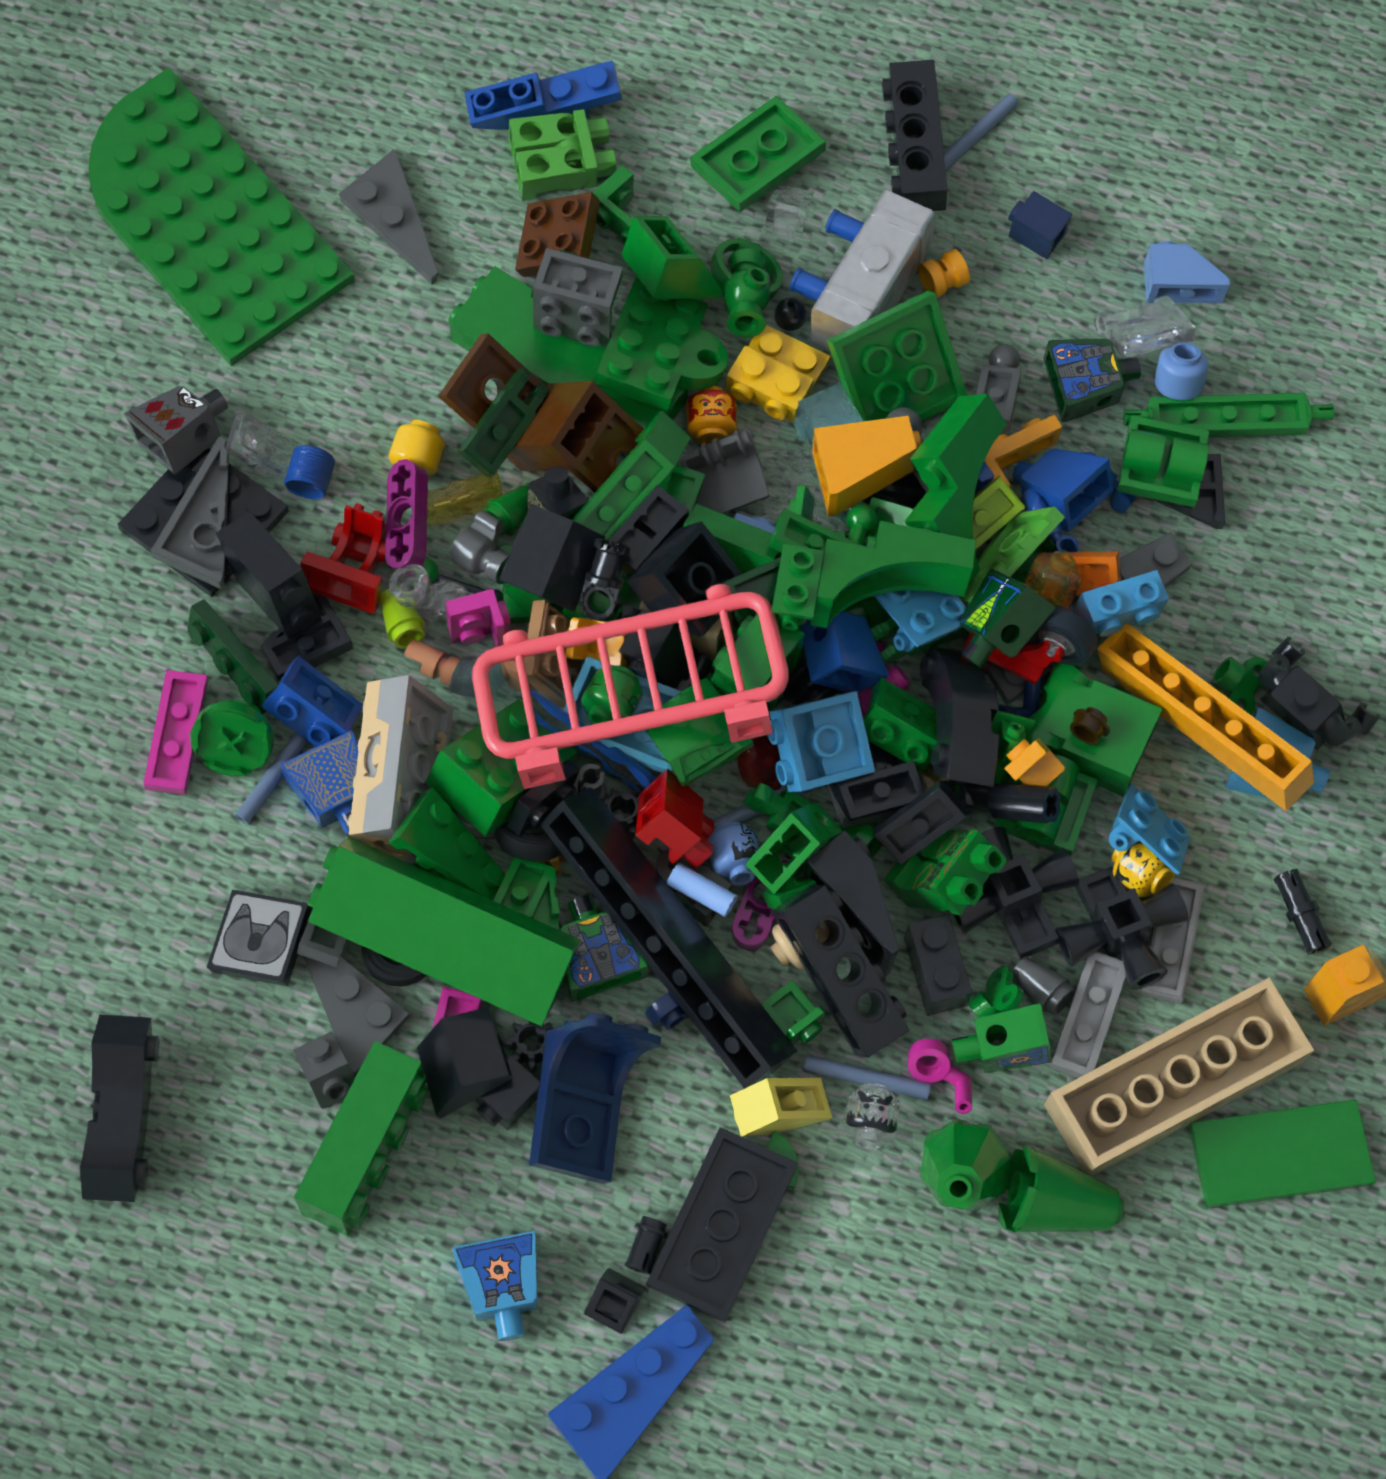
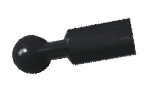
M958 781L966 793V816L973 815L976 811L990 812L993 818L1048 823L1056 822L1061 812V795L1056 787L1007 782L994 783L993 787Z

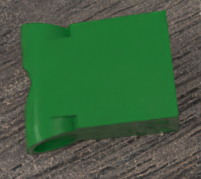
M1055 662L1042 688L1043 706L1029 717L1035 720V725L1027 741L1031 745L1039 737L1053 754L1072 760L1079 766L1080 773L1098 779V786L1124 797L1155 731L1163 708L1096 680L1089 681L1074 666ZM1092 707L1101 711L1107 718L1106 724L1110 728L1109 735L1107 737L1103 736L1096 745H1089L1077 739L1070 730L1074 717L1073 713L1077 709Z

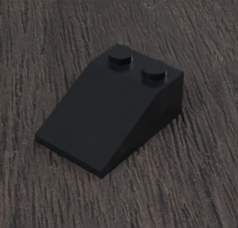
M844 830L807 861L803 877L813 879L817 885H825L827 889L832 888L837 893L844 906V909L840 911L848 925L853 924L858 929L865 942V945L861 947L869 961L874 960L879 965L886 977L893 967L899 950L876 869L873 860L870 858L872 856L871 852L862 840L857 837L852 839Z

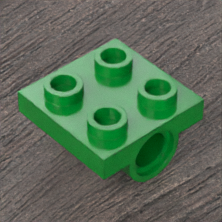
M1131 416L1117 492L1195 508L1208 458L1209 444L1207 442L1209 431Z
M1054 754L1065 766L1064 771L1047 785L1048 787H1056L1061 795V812L1056 822L1037 823L996 818L993 828L1005 827L1009 835L1056 852L1064 848L1071 857L1098 779L1080 773V768L1075 762ZM1012 777L1009 782L1024 784L1019 778L1015 781Z

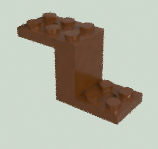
M489 333L480 334L438 397L471 427L475 428L493 402L485 395L487 381L491 379L495 382L498 395L513 374L520 368L525 367ZM531 372L527 383L517 395L522 401H524L535 386L540 383L543 384ZM593 381L543 384L548 388V394L535 411L537 415L509 453L507 459L521 471H546L553 466L564 467L570 470L595 493L617 468L616 459L618 455L622 452L627 457L637 445L634 440L644 429Z

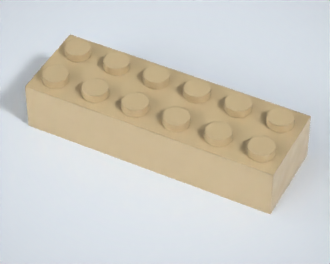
M1269 977L1050 1093L1044 1103V1107L1082 1172L1094 1176L1189 1125L1191 1122H1195L1303 1064L1314 1052V1049Z

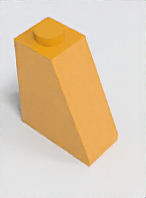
M909 416L814 428L812 454L828 517L840 514L914 471V465L910 458L921 445V438L918 430L912 431Z
M1364 944L1326 961L1304 988L1323 1026L1386 998V969L1378 955Z

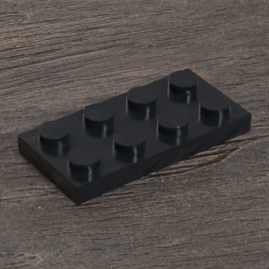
M720 1127L646 1282V1286L726 1323L798 1167V1163Z

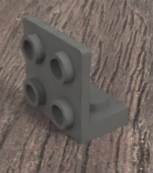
M546 248L533 285L534 328L549 336L557 337L561 335L576 339L587 346L600 345L607 347L611 338L612 307L623 277V267Z

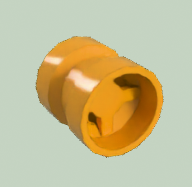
M956 249L943 253L941 259L937 261L930 259L920 263L918 266V274L922 286L926 291L934 292L937 298L945 295L949 288L959 289L970 282L968 266L963 256Z

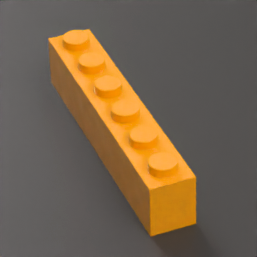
M1123 625L1121 630L1111 634L1097 648L1102 672L1135 697L1163 708L1161 717L1286 812L1314 784L1313 765L1309 758L1131 625Z

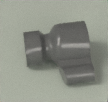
M484 510L479 511L475 516L472 526L464 529L455 539L450 553L451 560L474 574H480L485 571L487 578L497 584H504L499 578L510 553L501 549L497 551L496 547L503 530V522Z

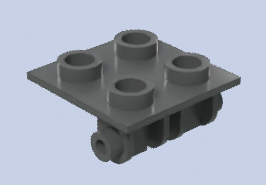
M750 428L742 431L736 430L732 435L719 440L717 438L712 439L711 443H702L701 447L688 452L683 451L676 464L705 474V482L697 504L719 513L726 514L770 497Z

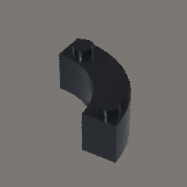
M930 646L928 653L921 660L920 676L923 678L922 686L929 691L933 699L936 712L937 743L934 745L931 755V764L934 767L933 774L949 780L993 787L997 766L999 734L993 733L991 717H994L999 709L995 684L987 683L985 678L989 667L986 663L982 668L977 667L961 655V651Z
M99 1015L91 1042V1091L96 1094L93 1105V1120L88 1121L85 1146L80 1164L82 1199L135 1202L138 1185H146L148 1159H143L150 1104L152 1061L157 1062L160 1044L159 1036L152 1035V1021L149 1017Z

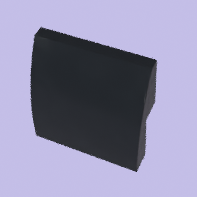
M868 741L875 772L829 784L835 799L849 822L902 808L925 792L914 761L905 763Z

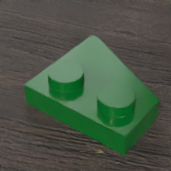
M514 857L493 901L560 930L558 920L560 915L559 900L555 892L557 886L555 868L539 861H528Z

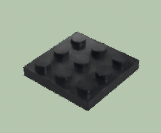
M210 449L205 450L175 475L170 470H167L118 523L119 530L150 552L209 454ZM229 463L227 525L250 511L270 533L289 512L288 505ZM226 556L224 583L233 574ZM169 566L210 597L219 590V588Z

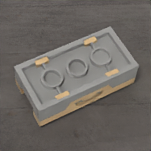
M403 675L367 682L365 700L362 706L363 720L361 736L358 741L359 753L356 775L353 780L354 793L352 810L348 820V835L411 864L416 863V855L406 848L397 850L388 842L420 793L431 788L425 781L440 750L450 744L453 708L410 675Z

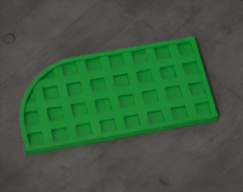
M167 68L123 97L104 118L93 140L89 159V180L100 215L230 366H233L355 281L354 273L170 68Z

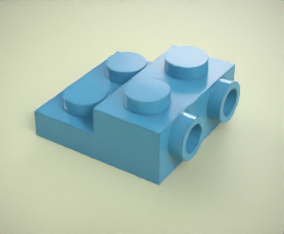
M1158 570L1081 593L1072 612L1079 614L1094 629L1096 634L1108 636L1121 630L1125 624L1137 622L1138 625H1143L1158 619L1169 597Z
M857 691L769 711L773 734L767 736L772 745L778 746L781 759L775 766L776 775L781 785H787L788 792H801L875 772Z

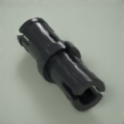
M1292 869L1290 875L1286 871L1276 876L1273 880L1277 884L1288 909V913H1286L1288 921L1290 923L1294 922L1306 948L1307 955L1315 953V949L1318 952L1327 949L1332 945V942L1329 940L1317 914L1320 909L1317 902L1311 901L1300 877L1299 870Z

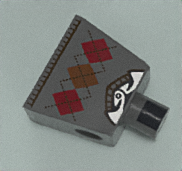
M178 386L124 414L137 443L175 475L212 446L221 434L214 417L227 410L228 404L224 396L216 388L198 398L184 386Z

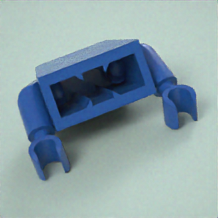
M1056 448L1049 450L1035 464L1025 461L1018 462L1013 470V481L1021 487V502L1025 505L1024 509L1026 511L1055 506L1065 516L1046 538V540L1050 538L1054 543L1051 553L1064 552L1063 550L1078 552L1079 544L1077 539L1070 535H1062L1060 530L1069 532L1112 492L1109 503L1119 513L1126 512L1129 505L1136 498V495L1117 492L1118 481L1116 479L1118 475L1111 470L1110 460L1105 457H1099L1092 452L1078 453Z

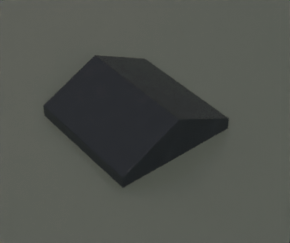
M530 504L499 580L571 612H575L582 594L586 573L592 569L597 550L594 546L595 539L601 538L605 540L606 537L571 519Z
M488 1007L441 1018L417 1047L436 1116L440 1119L513 1078L493 1012Z

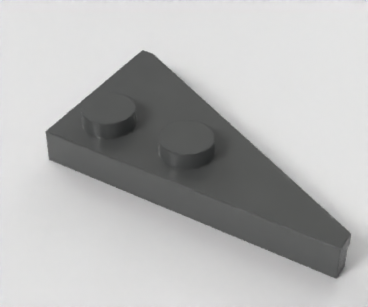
M392 150L340 192V201L432 285L437 281L438 270L398 155Z
M218 437L150 551L152 558L219 589H222L224 586L225 553L216 533L227 525L229 445L226 439Z
M303 956L339 1047L354 1077H356L374 1041L385 1045L410 1018L409 1013L343 957L340 958L338 966L334 967Z

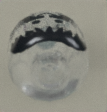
M878 1083L860 1085L858 1089L850 1092L846 1098L842 1124L844 1133L851 1140L855 1141L857 1147L864 1150H877L881 1145L892 1142L898 1134L901 1112L899 1099L885 1085Z

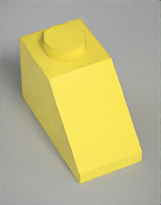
M766 1078L730 1095L734 1109V1118L739 1127L741 1137L772 1135L774 1131L779 1133L833 1118L821 1078Z

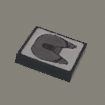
M232 890L207 968L213 973L288 987L298 956V946L313 908L307 906L308 903Z

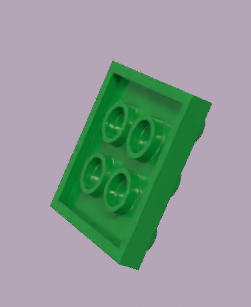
M928 290L827 339L854 423L886 419L891 411L900 407L912 409L924 421L950 408L959 396L967 395L934 292Z

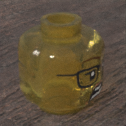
M1055 551L1054 553L1040 554L1035 558L1024 580V584L1028 585L1052 605L1068 608L1081 586L1083 574L1075 564L1072 556L1065 552Z

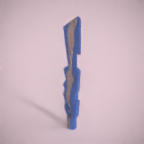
M530 690L534 715L539 725L553 733L572 729L567 712L537 691ZM579 721L580 727H584L585 725ZM600 741L576 745L600 758L605 771L623 778L627 786L633 788L639 794L656 779L648 770L617 747L608 748Z

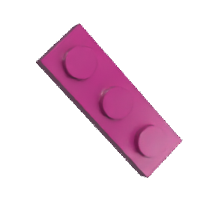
M166 670L143 782L145 790L186 795L194 758L190 732L198 713L204 707L209 682L207 675Z

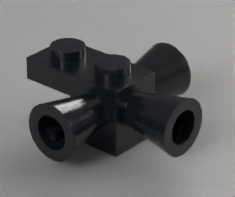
M995 827L982 832L981 834L989 843L995 845L1006 857L1007 862L999 873H991L988 877L986 886L983 888V895L976 905H968L961 915L953 914L962 933L966 934L997 912L1020 960L1025 956H1031L1059 944V937L1041 900L1042 893L1079 886V878L1075 866L1067 851L1061 848L1031 869L1025 855L1013 858L1005 827Z
M1113 866L1079 879V886L1075 888L1092 922L1056 928L1055 931L1059 937V947L1067 963L1073 967L1097 950L1105 947L1110 957L1121 954L1131 990L1145 988L1162 979L1168 973V970L1147 943L1151 928L1188 921L1187 908L1178 888L1173 883H1170L1141 902L1135 888L1126 891L1123 883L1114 877Z

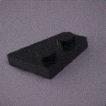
M312 593L322 617L314 621L310 627L298 632L289 639L278 629L273 631L261 645L263 654L279 682L297 656H300L315 668L354 649L349 635L326 597Z

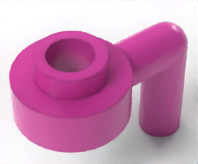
M922 1039L915 1042L908 1051V1071L911 1076L925 1083H935L943 1079L955 1086L956 1111L960 1114L969 1113L972 1110L971 1077L950 1064V1051L941 1041Z

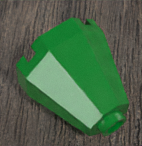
M954 1119L926 1138L919 1177L940 1206L977 1212L1005 1193L1012 1154L991 1125L982 1123L975 1125L967 1123L966 1120Z

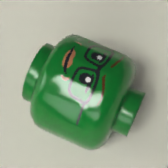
M611 666L621 718L632 716L643 697L639 679L631 670L625 667ZM602 668L596 671L581 698L582 706L588 714V719L593 724L613 720Z

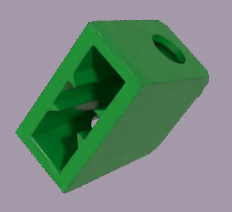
M812 802L791 812L745 865L773 894H776L802 875L807 861L841 834L842 830L818 804ZM779 853H787L792 859L783 864L779 859Z

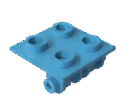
M921 590L894 591L874 595L900 627L893 638L894 646L899 651L910 652L915 647H921L963 628L960 625V620L967 607L957 595Z
M1131 782L1119 808L1118 815L1113 824V830L1109 834L1110 845L1118 851H1126L1136 842L1140 841L1178 875L1191 839L1187 829L1178 819L1169 818L1158 807L1157 801L1149 792L1139 790Z

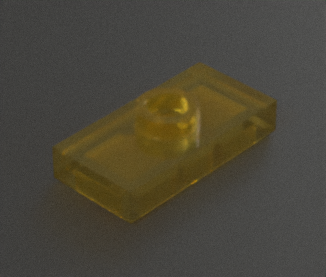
M496 472L492 477H486L482 474L466 480H455L447 486L428 491V526L437 525L487 508L488 501L503 495L498 473Z

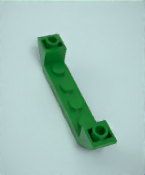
M662 410L659 411L634 440L637 443L636 447L572 520L605 536V540H609L653 489L675 467L691 437ZM509 584L503 590L530 616L533 601L544 600Z

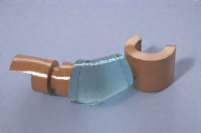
M416 639L410 642L404 656L422 663L420 668L422 675L433 680L440 677V682L449 686L450 692L464 697L476 698L472 671L477 659H470L468 657L460 659L455 656H451L448 659L444 651ZM515 660L498 663L490 669L489 681L491 691L505 686L506 680L510 687L521 692ZM528 683L530 690H536L535 687Z

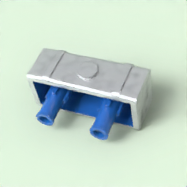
M884 190L865 223L841 213L837 209L833 210L826 223L825 232L852 242L851 246L829 281L799 267L789 285L790 291L797 292L816 301L811 310V340L814 343L829 349L827 339L897 305L916 271H918L919 264L924 262V258L933 244L935 213L931 209Z

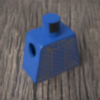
M352 730L280 764L287 784L321 827H326L339 821L347 837L349 836L348 820L352 810L354 793L353 780L356 775L359 753Z

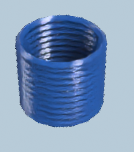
M311 445L297 446L294 448L284 485L290 492L307 499H320L324 497L334 469L335 459L329 452Z

